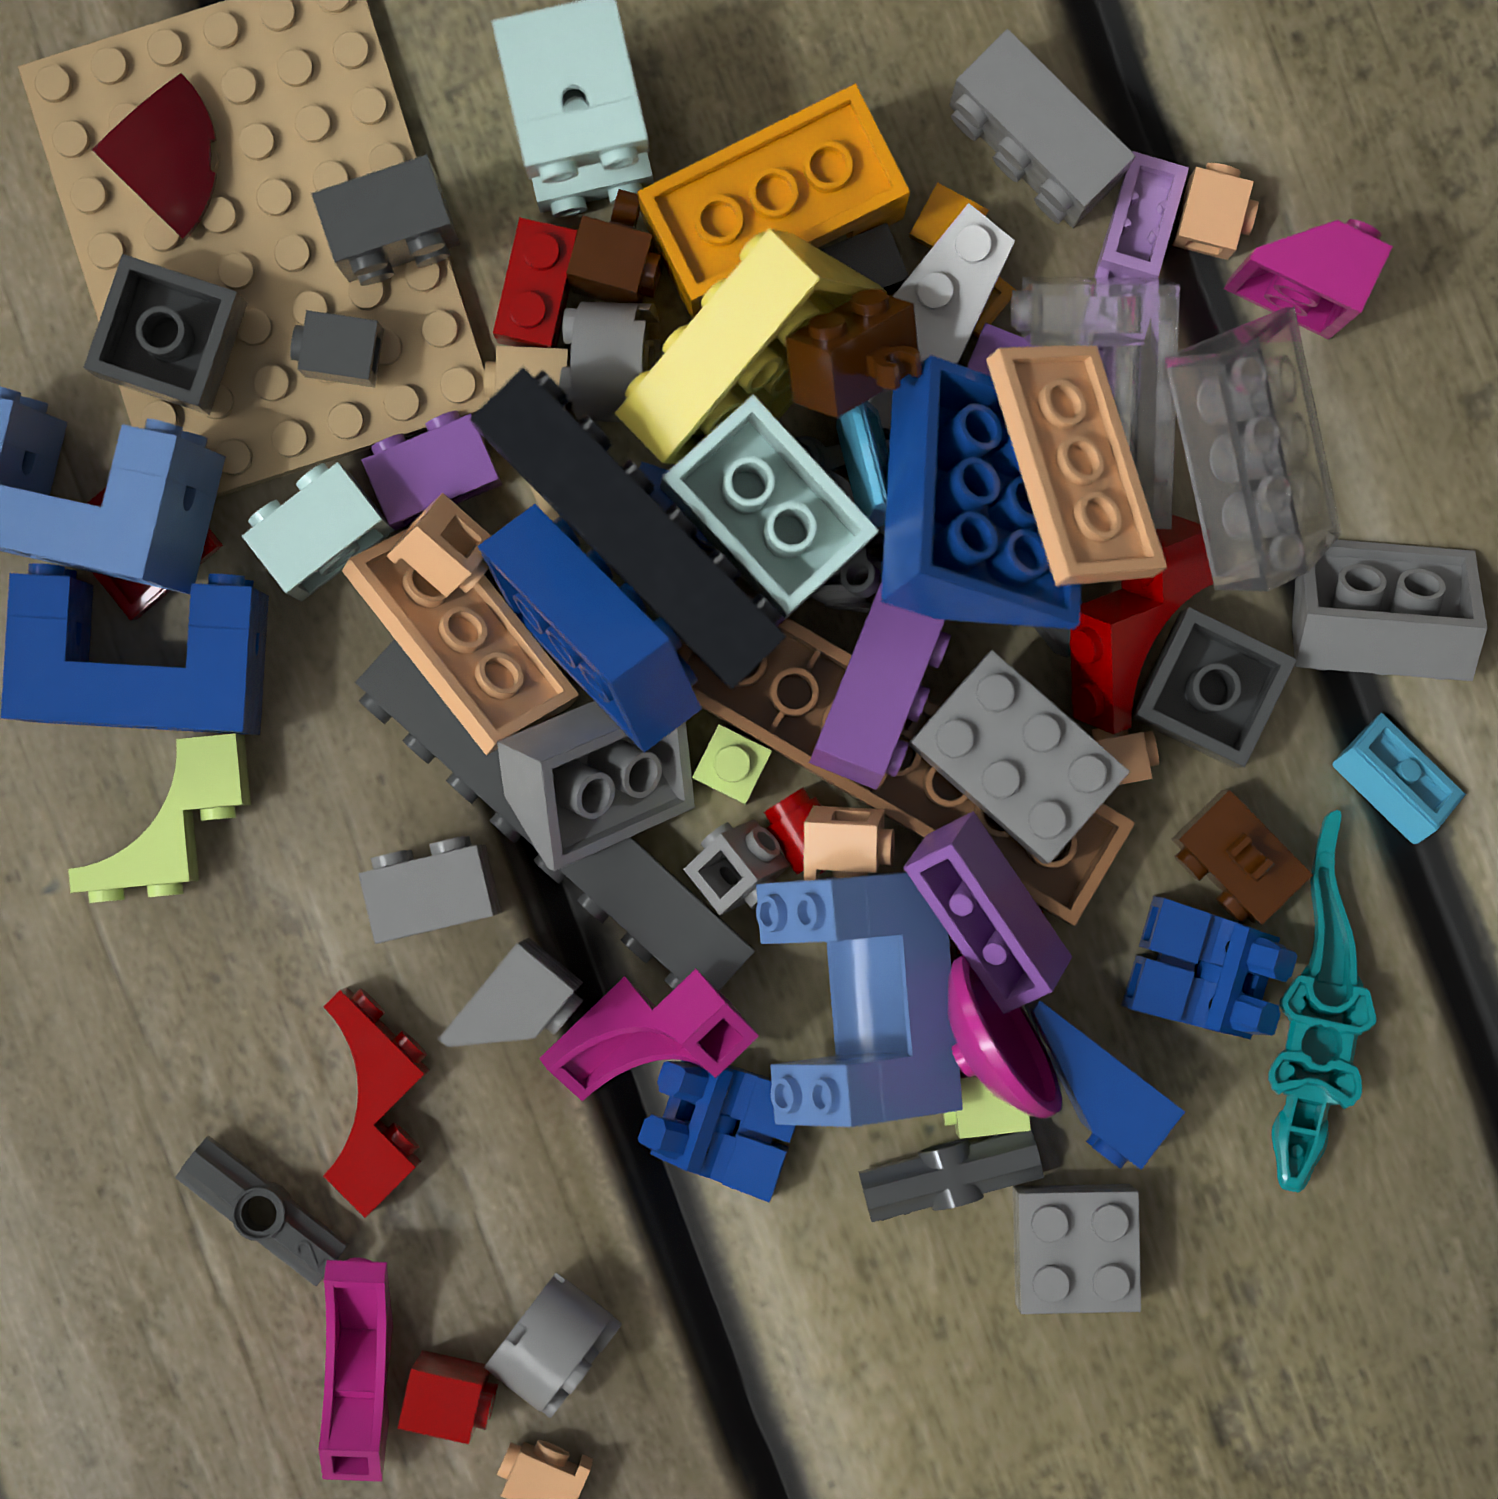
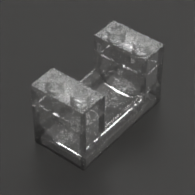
M1022 277V290H1012L1011 326H1016V331H1021V337L1030 345L1103 346L1104 370L1155 529H1172L1180 285L1166 278Z

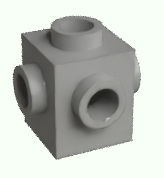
M753 819L735 828L729 822L719 826L701 842L704 850L683 870L717 913L722 915L746 903L751 909H755L757 907L756 884L775 882V879L791 864L781 853L780 845L774 835L761 827Z

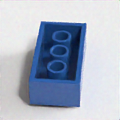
M534 504L478 545V548L507 604L532 636L645 753L702 709L692 689V686L698 682L697 677L687 662L676 653L682 647V644L669 624L661 617L652 621L645 614L647 613L646 606L634 589L627 583L618 587L612 581L614 578L613 574L600 555L593 549L585 554L579 548V539L564 519L559 516L552 521Z

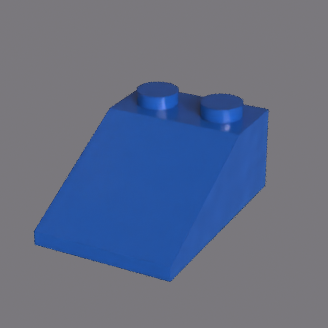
M1036 999L1023 1005L1080 1122L1092 1132L1086 1142L1121 1169L1129 1160L1141 1170L1185 1111L1040 1000Z

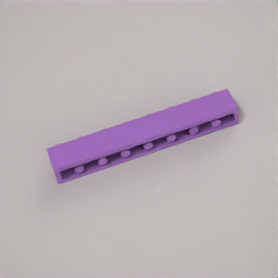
M985 323L967 368L991 376L986 358L997 349L1042 345ZM882 581L809 761L810 764L875 790L885 773L896 777L909 743L899 739L906 719L917 723L930 691L929 688L920 685L927 665L938 669L951 638L950 634L941 631L945 620L933 619L881 602Z

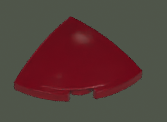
M180 73L128 114L92 151L186 241L202 220L215 189L217 174L211 170V141L214 143L217 141L213 122L202 98L187 78Z

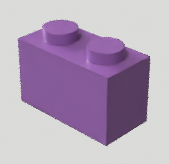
M455 410L437 416L425 423L428 432L407 441L403 433L385 438L371 446L374 455L362 459L387 522L395 531L410 525L442 492L457 505L503 485L482 435L469 420L472 417L471 413L460 417L458 411Z

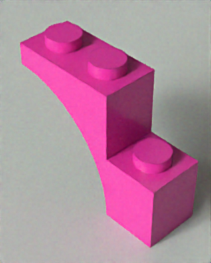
M697 969L688 975L657 1006L624 976L539 1059L552 1075L583 1102L595 1090L617 1075L653 1061L667 1059L689 1061L700 1065L716 1078L759 1035L731 1002Z
M358 1257L345 1261L326 1260L324 1275L326 1360L318 1449L322 1479L382 1482L389 1427L386 1385L393 1333L387 1262H373L369 1259Z

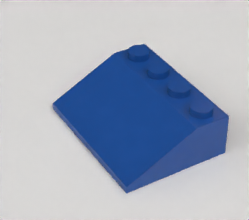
M930 355L921 363L922 375L915 377L907 374L900 380L901 387L893 390L881 602L933 619L1074 629L1080 625L1081 584L1055 585L992 377Z

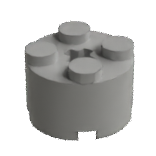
M581 302L578 308L565 309L563 316V339L565 344H571L570 367H562L559 386L567 394L571 412L575 413L578 420L586 414L593 421L622 422L614 413L627 399L625 397L627 387L638 375L651 370L661 358L660 339H649L648 323H659L655 304Z
M556 1272L484 1368L539 1412H543L551 1418L567 1396L574 1391L592 1366L591 1363L610 1342L622 1323L574 1284Z

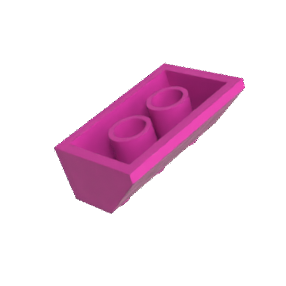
M1349 219L1347 223L1335 220L1255 248L1230 276L1224 289L1329 340L1362 312L1393 246L1381 241V232L1367 223L1355 219Z

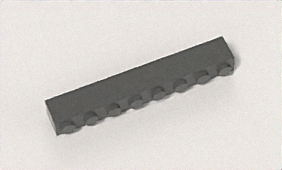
M394 639L355 682L366 692L359 702L382 723L386 724L391 717L400 723L409 732L402 741L427 764L437 757L453 773L446 781L471 804L480 797L495 810L496 813L490 819L491 823L513 843L516 844L523 836L533 845L504 796L498 749L486 756ZM633 837L622 840L556 871L547 868L539 854L533 859L557 883H560L567 876L578 886L583 893L577 901L598 921L603 924L610 916L625 929L627 933L620 940L643 962L647 964L653 956L670 971V974L664 981L673 990L695 969L717 990H720L755 952L751 945Z

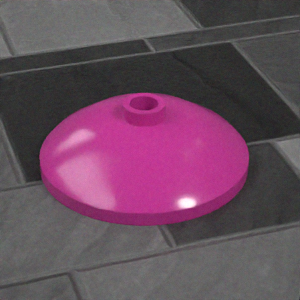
M964 955L954 960L948 978V1018L957 1042L951 1048L952 1053L962 1072L969 1078L976 1075L995 1097L1027 1115L1046 1119L1058 1113L1062 1107V1095L1055 1070L1038 1033L1022 1006L1003 1014Z

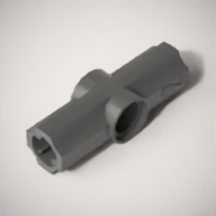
M1032 1129L1031 1131L993 1135L974 1142H970L969 1139H960L941 1143L920 1150L918 1152L919 1156L858 1171L871 1222L884 1221L932 1207V1210L937 1211L967 1205L983 1199L984 1193L1044 1178L1042 1163Z
M207 1136L191 1154L175 1177L232 1221L235 1229L241 1236L259 1242L314 1286H317L324 1278L326 1260H338L349 1245L344 1239L294 1202L283 1186L275 1182H268L210 1136ZM264 1196L273 1202L277 1211L274 1224L263 1226L253 1221L248 1211L249 1202L252 1197Z

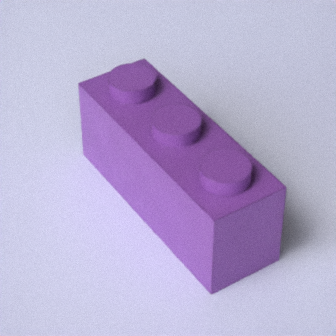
M973 811L927 834L903 868L1003 1014L1053 992L1072 956L975 812Z

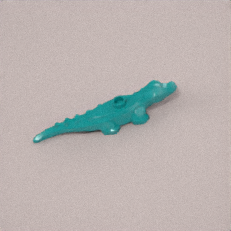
M1339 810L1329 812L1322 822L1313 860V876L1310 882L1315 922L1312 954L1309 964L1304 968L1301 975L1293 980L1280 999L1279 1007L1290 1023L1285 1049L1278 1054L1268 1072V1081L1271 1089L1277 1095L1281 1093L1286 1095V1104L1277 1115L1271 1133L1276 1156L1277 1179L1283 1190L1297 1193L1307 1186L1316 1164L1326 1150L1329 1135L1327 1117L1330 1105L1340 1104L1343 1109L1354 1106L1355 1102L1361 1097L1362 1079L1358 1068L1353 1064L1357 1039L1359 1035L1375 1026L1377 1018L1371 993L1367 988H1364L1363 982L1358 975L1354 936L1339 894L1335 876V848L1342 818Z

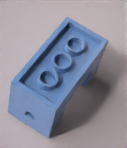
M0 387V551L190 595L191 583L195 584L226 456L205 448L208 438L182 431V427L171 423L147 419L145 429L122 424L102 507L50 496L67 422L46 414L47 403L23 397L18 391Z
M906 871L872 873L866 876L817 878V880H794L756 884V917L760 929L761 944L827 942L836 1056L770 1064L772 1080L770 1094L774 1106L775 1124L855 1127L963 1110L960 1067L951 1049L957 1042L948 1018V978L951 971L949 933Z

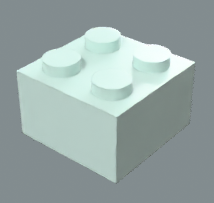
M338 462L330 468L325 463H321L307 472L296 483L300 490L297 494L282 505L277 500H273L263 506L249 518L248 522L252 528L242 535L284 592L300 601L305 600L340 573L349 558L376 545L394 531L352 474Z

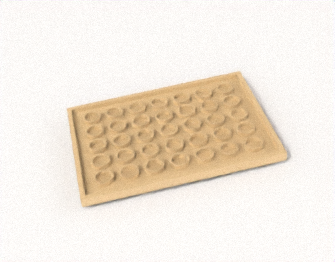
M224 0L18 66L98 322L122 254L236 291L248 303L210 415L119 385L131 426L145 429L147 419L171 423L182 427V431L208 438L205 448L226 456L216 498L302 471L321 463H327L371 449V446L393 435L403 433L405 437L427 431L425 423L447 412L457 410L460 417L470 413L473 416L491 398L484 396L485 368L450 259L447 258L441 262L423 267H418L414 260L393 267L394 275L391 278L372 285L361 286L359 279L348 282L334 263L311 194L417 158L367 0ZM180 73L187 78L202 98L210 114L217 141L214 143L211 141V170L217 174L215 189L202 220L186 241L92 151L128 114ZM306 310L377 320L384 329L375 388L306 378L298 371V361L291 360L290 357L291 340L295 325L304 326Z

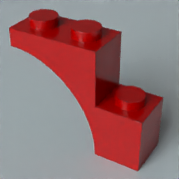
M1173 514L1154 520L1153 524L1167 568L1154 577L1121 580L1122 589L1080 605V625L1070 629L1073 718L1111 734H1117L1131 728L1133 698L1137 681L1154 640L1170 617L1188 599L1204 588L1214 584V528Z
M346 987L339 990L323 1007L333 1017L350 1047L357 1073V1109L349 1138L342 1152L323 1177L366 1218L422 1162L414 1154L419 1148L414 1139L398 1124L393 1123L388 1128L381 1119L430 1069L422 1062L427 1056L425 1050L403 1030L396 1036L380 1020L385 1011L366 991L360 988L354 994Z

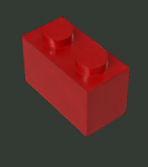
M519 217L493 329V335L497 343L514 347L557 348L564 311L571 288L566 273L577 237V230Z
M422 1350L410 1370L398 1429L469 1445L476 1428L483 1430L487 1428L488 1420L492 1416L498 1384L488 1382L490 1372L484 1368L486 1364Z

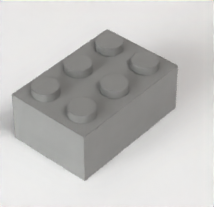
M1008 28L956 79L949 104L955 111L951 115L953 122L971 140L976 141L981 137L996 152L992 158L999 169L1012 181L1018 182L1022 178L1038 193L1034 198L1035 203L1046 216L1057 224L1064 219L1074 228L1123 179L1136 156Z
M993 650L985 655L911 739L908 745L1042 864H1049L1130 772Z

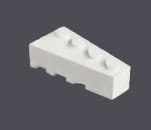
M969 203L893 295L895 298L914 303L921 363L930 355L955 364L959 363L1015 242L1013 238ZM886 389L868 401L878 410L882 427L891 429L893 390ZM886 440L887 447H888V451H889L890 440Z

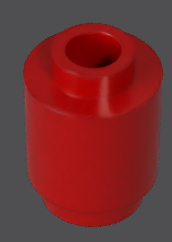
M803 787L763 812L771 824L767 827V830L777 839L780 851L789 861L796 875L804 871V822L813 806H822L816 796L810 799Z

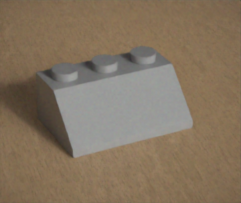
M1300 537L1297 551L1292 617L1294 658L1297 659L1295 667L1374 673L1378 675L1426 677L1438 680L1473 681L1487 632L1475 551Z
M593 701L497 741L504 796L545 865L553 871L695 808L686 722L644 753L606 712Z
M527 938L515 945L443 1032L439 1040L447 1047L535 1039L545 1028L554 1035L583 1002V999L575 994L583 982L532 939Z

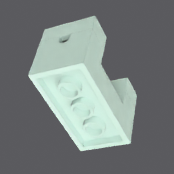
M581 0L493 20V29L528 177L529 179L532 178L540 213L552 211L553 217L556 218L576 215L587 210V202L609 197L610 204H614L618 189L637 194V191L653 184V175L647 153L649 152L647 134L616 0Z

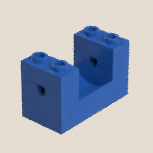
M29 563L28 574L9 573L0 718L33 723L260 735L269 595L253 588L254 581L246 580L245 576L209 574L208 584L191 583L186 668L89 663L94 585L78 580L77 571L65 569V566Z

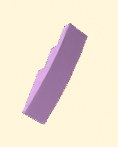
M1135 151L1132 152L1136 156L1122 181L1073 344H1097L1116 405L1121 398L1134 348L1140 337L1154 284L1161 270L1189 167Z

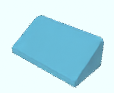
M866 401L837 418L836 430L855 505L878 528L885 525L889 451L879 412L869 401Z
M1382 712L1341 752L1332 764L1364 798L1413 844L1420 843L1436 832L1466 795Z

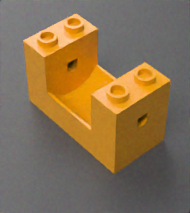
M855 83L637 191L642 220L649 234L653 235L654 244L659 254H662L661 258L693 320L703 308L701 300L705 293L715 283L730 276L741 262L740 253L745 245L759 233L766 232L771 228L794 234L819 248L845 234L847 238H850L887 223L890 226L904 219L910 190Z

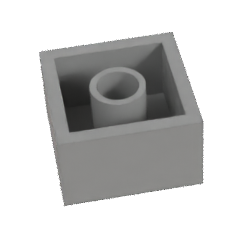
M461 836L429 844L432 856L414 860L412 850H403L371 858L373 870L358 873L375 944L502 913L486 844L472 846L469 836Z
M1131 1184L1013 1186L1015 1304L1021 1314L1141 1312L1139 1192Z

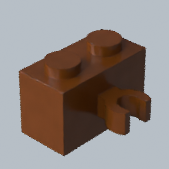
M618 189L610 223L582 215L566 273L573 293L614 303H643L644 296L655 298L663 269V264H660L662 254L655 252L652 234L635 230L640 215L638 194Z
M866 289L855 293L848 302L828 313L813 317L809 324L785 337L793 402L836 418L848 413L886 389L897 390L901 387L900 380L907 374L915 377L922 375L914 303L889 296L880 289Z
M1221 790L1171 839L1181 849L1175 855L1177 861L1196 880L1201 881L1207 876L1222 891L1216 898L1217 902L1240 924L1248 918L1254 924L1263 925L1313 876L1231 790Z

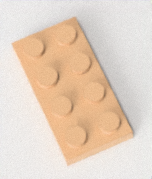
M1097 344L997 349L986 360L1055 585L1149 578L1166 569L1167 565Z
M407 529L348 559L342 569L344 575L486 756L498 749L497 741L547 721L571 707L578 698V692L485 575L467 593L457 587L448 597H445L402 558L395 564L387 557V554Z

